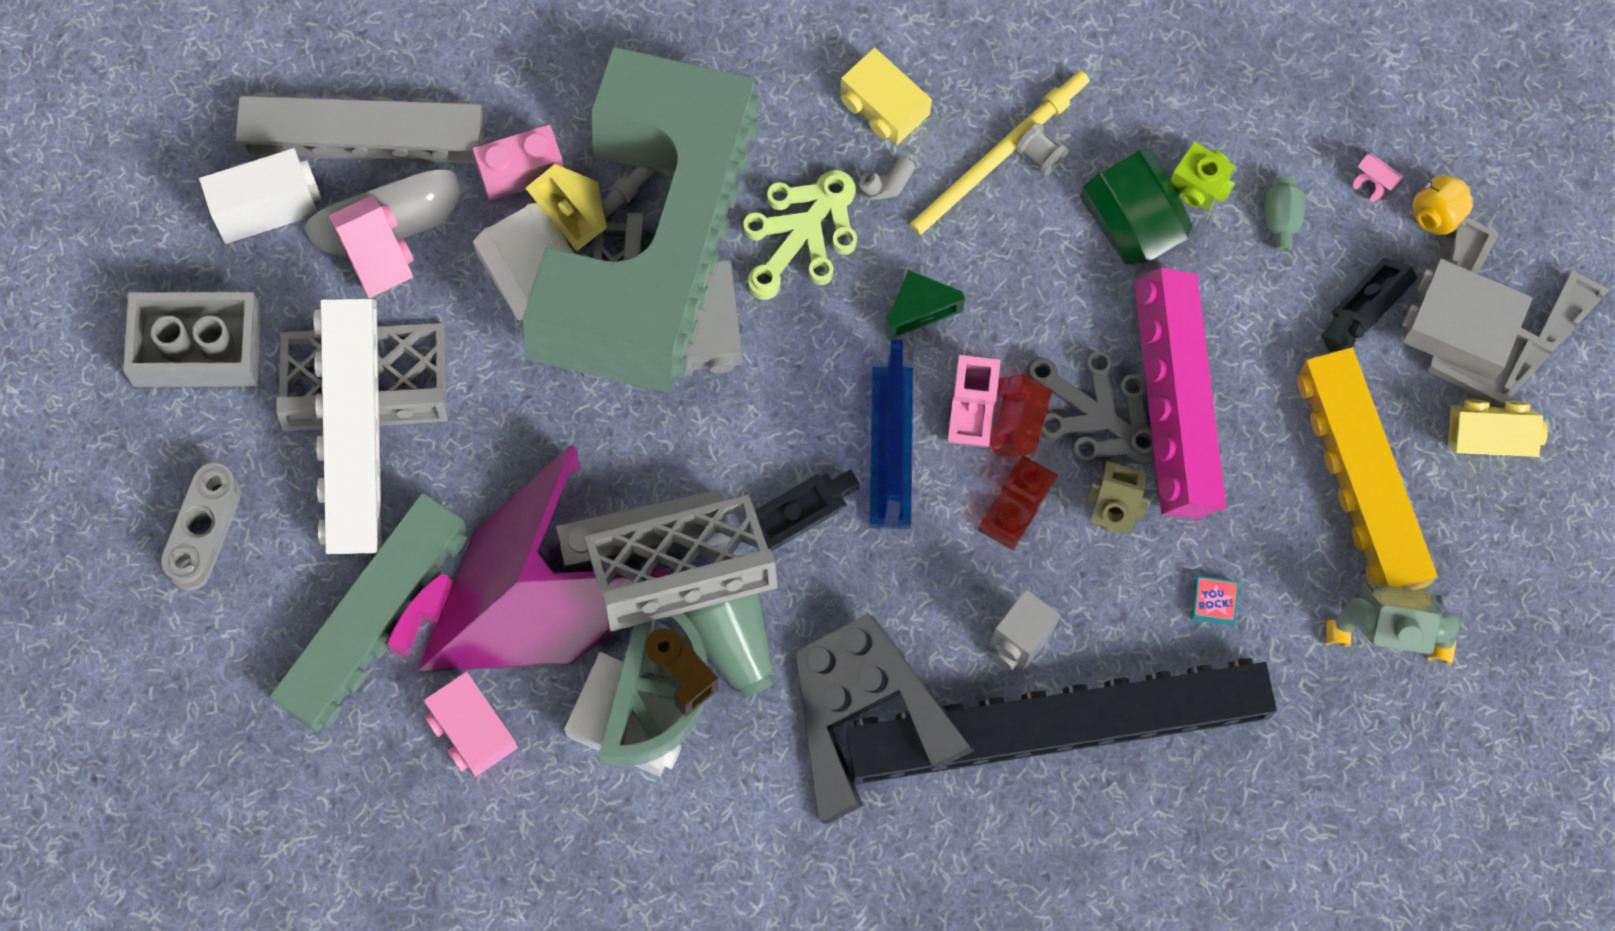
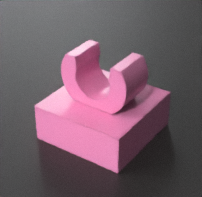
M1368 153L1358 165V168L1365 173L1359 175L1354 180L1353 188L1358 190L1364 181H1373L1376 190L1370 197V200L1375 202L1383 196L1385 187L1393 190L1404 176L1373 153Z

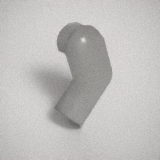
M899 157L888 175L878 176L876 173L872 175L871 172L864 174L859 181L863 196L873 201L898 196L916 166L907 158Z

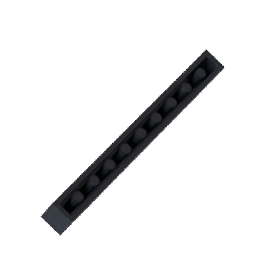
M1243 658L1229 662V668L1212 670V665L1206 664L1187 669V674L1172 677L1170 671H1160L1146 675V681L1130 683L1129 678L1123 677L1104 682V687L1089 690L1087 684H1077L1063 688V694L1046 696V691H1032L1022 694L1021 700L1006 703L1003 697H994L980 701V707L963 709L962 704L941 706L946 709L956 722L955 725L964 737L972 743L975 751L939 769L931 766L909 711L896 714V720L879 722L878 717L861 718L853 722L854 726L847 727L846 730L853 781L855 785L1269 720L1277 712L1267 662L1254 663L1253 658Z

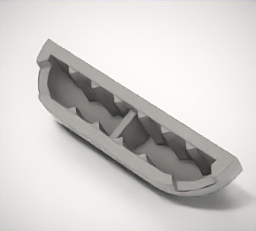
M431 170L345 199L313 215L305 225V233L314 247L326 253L338 255L341 258L347 257L328 215L371 195H374L380 206L389 205L398 224L397 227L392 229L397 241L434 228L449 218V214L458 202L460 196L458 177L449 170Z

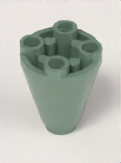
M759 593L684 612L698 631L705 647L706 655L733 689L740 690L743 698L774 684L770 677V674L773 673Z

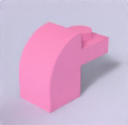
M959 355L953 386L947 443L989 447L993 407L996 402L1001 360Z

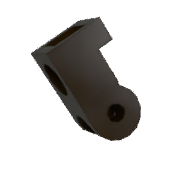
M662 628L651 632L646 638L644 645L646 664L655 674L665 676L676 688L677 691L674 692V705L685 717L719 690V678L676 632Z

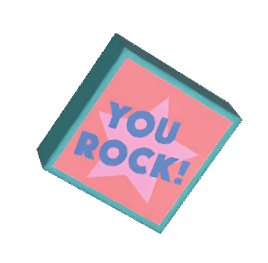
M1197 576L1191 620L1233 626L1236 619L1239 582Z

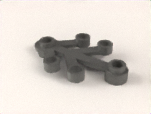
M1095 351L1089 355L1086 362V371L1092 377L1096 401L1060 377L1056 365L1051 360L1040 357L1028 363L1024 373V381L1030 390L1037 393H1044L1050 390L1084 414L1062 418L1055 413L1046 414L1041 419L1039 425V433L1045 440L1055 441L1063 435L1107 430L1119 439L1097 443L1091 437L1079 438L1072 451L1074 459L1084 465L1092 463L1095 459L1125 455L1136 464L1144 465L1155 461L1151 426L1147 424L1142 400L1145 382L1139 375L1129 374L1125 376L1119 387L1121 397L1127 401L1130 422L1128 424L1118 417L1115 412L1108 375L1112 361L1107 353ZM1093 360H1101L1105 363L1106 368L1096 370L1091 362ZM1038 367H1043L1048 370L1049 376L1040 378L1035 374L1034 370ZM1127 383H1134L1139 387V392L1129 393L1125 385ZM1055 422L1059 426V431L1055 433L1048 432L1044 424ZM1144 437L1148 439L1150 446L1148 448H1140L1136 444V439ZM1082 445H1087L1091 447L1093 454L1083 456L1079 453L1078 448Z

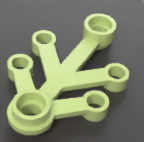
M838 170L828 171L821 175L817 183L813 185L790 188L787 184L778 182L769 187L767 201L773 209L783 210L792 203L816 201L808 212L768 218L756 212L746 216L744 219V233L751 240H760L770 234L791 232L766 265H758L751 270L748 277V287L754 297L767 300L777 295L780 290V274L806 241L811 260L809 266L810 280L817 285H825L831 281L833 265L826 256L821 227L822 220L830 210L835 227L832 241L834 250L843 255L850 254L855 250L857 235L850 228L847 206L853 201L856 188L853 179L847 173ZM832 184H839L843 190L839 193H833L828 187ZM776 192H783L787 197L783 201H777L772 195ZM752 222H759L763 225V228L759 231H752L748 226ZM841 236H848L852 243L843 246L837 240ZM823 266L828 270V274L818 276L814 273V269ZM762 274H767L772 278V281L768 284H761L757 281V278Z

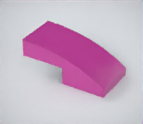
M439 575L409 604L387 645L391 653L408 658L422 619L435 624L438 623L452 587L449 576Z

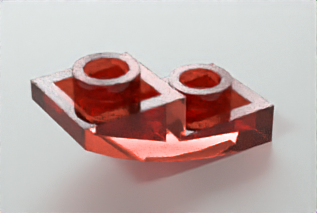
M1022 455L1004 482L999 496L981 521L978 531L1015 551L1054 486L1058 474Z

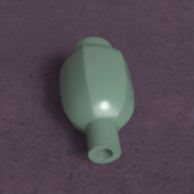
M1283 176L1273 179V187L1265 195L1264 212L1267 227L1276 235V250L1287 252L1292 250V235L1303 224L1305 194L1297 186L1296 178Z

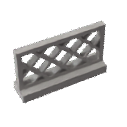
M444 323L377 327L378 340L390 339L397 345L384 359L378 356V376L385 371L398 381L388 391H379V426L448 422ZM314 330L280 332L279 397H276V413L283 431L323 429V419H317L316 394L323 392L322 380L320 381L308 371L315 364V352L322 351V345L319 344L322 343L321 335H316ZM436 336V346L424 357L411 347L420 337ZM308 344L315 351L299 364L290 356V345ZM406 352L418 363L403 376L390 365ZM435 359H436V366H434V365L432 364V362H433ZM426 368L437 377V388L419 389L411 381ZM301 376L315 386L305 396H289V387Z
M749 495L584 536L605 607L610 631L778 588L775 560L771 549L767 547ZM744 511L746 516L739 529L722 522L726 515ZM694 523L706 527L698 539L681 533L686 525ZM715 531L732 538L724 550L707 544ZM657 534L664 537L658 548L654 550L640 544L644 536ZM673 542L691 548L682 561L665 554ZM740 542L756 547L758 550L756 553L740 557L733 554ZM612 544L623 548L614 561L599 555L597 548ZM632 552L649 559L640 572L624 565ZM699 553L717 559L715 563L701 567L691 565ZM658 563L675 570L673 574L659 578L649 576ZM616 574L633 580L631 585L613 590H609L608 587Z

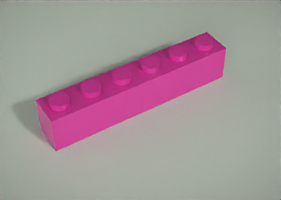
M1160 267L1134 280L1161 515L1200 519L1226 509V500L1198 274Z

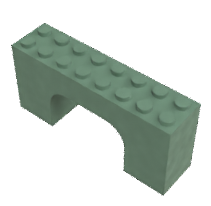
M618 47L612 48L591 111L593 157L646 168L662 175L670 182L671 186L652 243L644 252L634 258L611 262L546 247L522 318L526 360L670 394L672 393L675 380H683L688 362V356L685 355L687 344L693 345L699 323L698 320H695L698 309L704 310L709 292V286L706 285L708 275L714 276L719 259V251H716L718 241L724 242L729 226V218L726 217L728 208L735 207L739 192V184H736L738 175L745 174L749 158V152L746 151L748 142L754 143L758 130L759 119H756L760 96L754 95V78Z

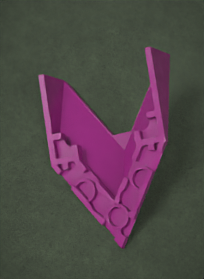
M573 444L565 449L473 532L418 672H431L442 669L470 670L528 667V665L572 664L618 631H610L594 572L553 574L538 554L567 478L581 469L577 450ZM657 568L649 576L659 578L671 575L667 568ZM616 574L608 585L609 590L631 585L633 580Z

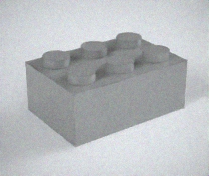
M128 292L123 371L134 387H257L262 309L254 292Z

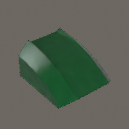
M1150 148L1139 149L1136 153L1110 168L1098 172L1083 186L1080 195L1081 201L1124 264L1148 262L1187 240L1189 237L1192 223L1171 180Z

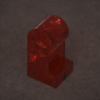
M1023 374L998 379L997 395L1002 397L1003 400L998 424L993 427L990 433V443L995 454L1002 458L1029 455L1037 449L1052 389Z

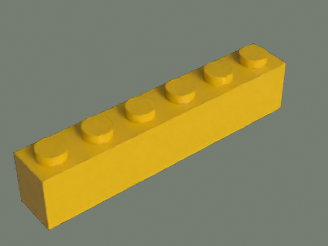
M1353 347L1306 360L1299 372L1300 375L1297 376L1298 389L1302 398L1309 399L1314 412L1311 413L1312 428L1316 436L1323 437L1327 451L1324 452L1327 469L1330 474H1336L1341 487L1338 490L1340 505L1345 513L1350 512L1355 527L1352 528V537L1356 548L1359 551L1364 550L1369 564V566H1366L1368 582L1409 590L1428 587L1438 576Z

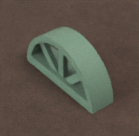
M684 613L657 619L676 632L708 666L702 639L695 626ZM656 620L633 626L599 752L601 765L616 767L636 766L654 761L668 754L687 738L702 714L705 702L687 717L682 715L675 724L662 733L637 693L641 692L674 700V692L677 691L671 684L642 678L652 672L646 664L644 645L646 638L654 631ZM633 711L650 740L623 745Z

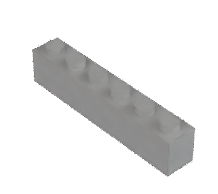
M255 93L252 96H239L235 141L242 156L267 157L295 148L298 158L476 164L473 148L483 145L485 119L481 104H475L472 101L463 99L455 100L452 103H435L433 100L426 98H417L412 100V102L395 101L388 97H375L372 100H355L349 96L339 95L334 96L332 99H315L306 94H296L292 98L274 97L268 93Z

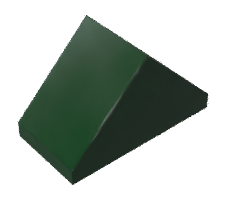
M908 270L887 319L885 330L887 339L896 338L963 312L966 299L963 292Z

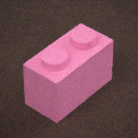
M551 125L473 148L477 168L488 201L525 191L529 184L554 164L563 167L562 157Z
M371 195L328 215L368 298L413 278L408 266L409 263L414 261L405 240L402 239L397 242L392 229L397 227L398 224L388 204L380 206L374 195Z
M467 671L424 700L430 712L423 717L437 737L444 733L453 745L447 752L461 772L469 768L474 777H476L517 749L515 740Z

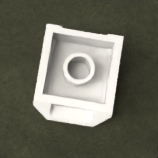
M538 203L527 204L525 208L491 227L485 228L473 241L477 256L517 320H523L522 318L546 247L573 253L558 226Z

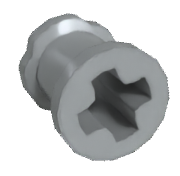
M1037 123L1022 136L1017 144L1016 151L1020 154L1026 153L1041 167L1040 172L1044 176H1048L1063 162L1068 155L1069 148L1065 145L1059 146L1044 133V126Z

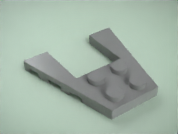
M1465 217L1456 228L1450 263L1479 274L1499 233ZM1572 270L1538 336L1520 328L1505 368L1495 381H1491L1433 355H1430L1427 372L1484 401L1490 402L1495 407H1503L1505 402L1512 398L1598 304L1609 289Z

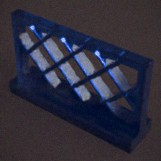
M890 340L887 367H872L869 528L911 529L913 368L903 367V340Z

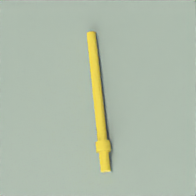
M1079 70L1060 88L1054 87L1042 98L1043 103L917 216L909 224L910 228L918 236L923 234L1016 149L1022 136L1033 125L1037 123L1043 125L1051 116L1060 115L1070 105L1069 100L1090 82L1088 76Z

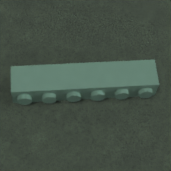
M422 492L269 696L274 704L315 733H318L322 726L329 727L338 717L342 708L339 703L348 691L354 693L365 680L367 672L364 669L372 658H380L389 648L387 645L391 637L389 635L409 604L431 581L442 574L443 570L440 566L448 555L455 557L465 545L467 540L465 532L467 528L464 520Z

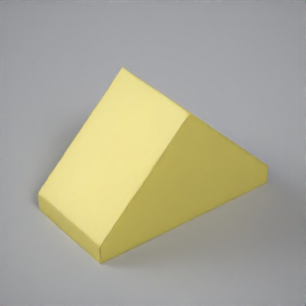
M554 164L525 188L558 226L564 237L576 251L607 228L598 181Z

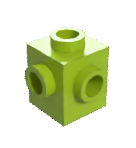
M1194 141L1173 172L1171 182L1176 192L1187 205L1193 208H1202L1209 213L1215 202L1218 201L1223 204L1236 183L1230 179L1236 166L1230 163L1223 153L1217 150H1208Z

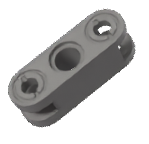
M220 463L206 464L199 468L193 476L162 554L161 564L164 572L175 586L182 590L191 591L199 589L206 584L240 501L241 489L239 483L229 468ZM199 521H211V526L205 533L199 535L192 533L193 527ZM191 562V564H190L189 566H187L186 568H183V566H184L185 564Z

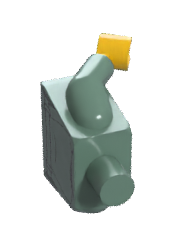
M1362 582L1359 598L1349 601L1336 620H1328L1326 622L1325 644L1343 643V647L1351 646V632L1358 627L1374 645L1428 654L1427 660L1429 661L1441 659L1447 661V665H1451L1460 622L1456 615L1450 612L1442 613L1443 596L1440 594Z

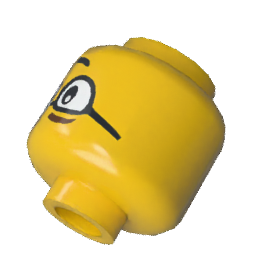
M1446 175L1436 176L1431 179L1415 195L1412 202V212L1418 225L1425 231L1437 235H1448L1454 231L1464 218L1470 214L1473 207L1472 196L1468 186L1459 178Z

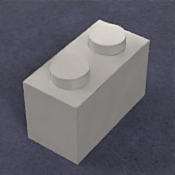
M1026 589L994 631L989 648L994 651L992 654L993 659L1007 670L1012 671L1015 667L1023 673L1052 635L1061 614Z

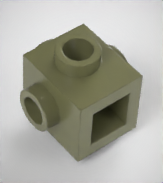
M1106 462L1101 482H1092L1086 505L1093 507L1090 523L1097 524L1109 532L1122 531L1131 534L1135 519L1143 521L1148 506L1149 497L1143 495L1147 472Z

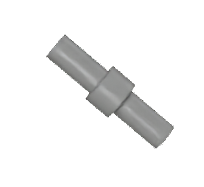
M637 167L627 177L621 176L610 186L611 192L602 200L605 219L621 204L627 205L638 194V188L655 172L643 167Z

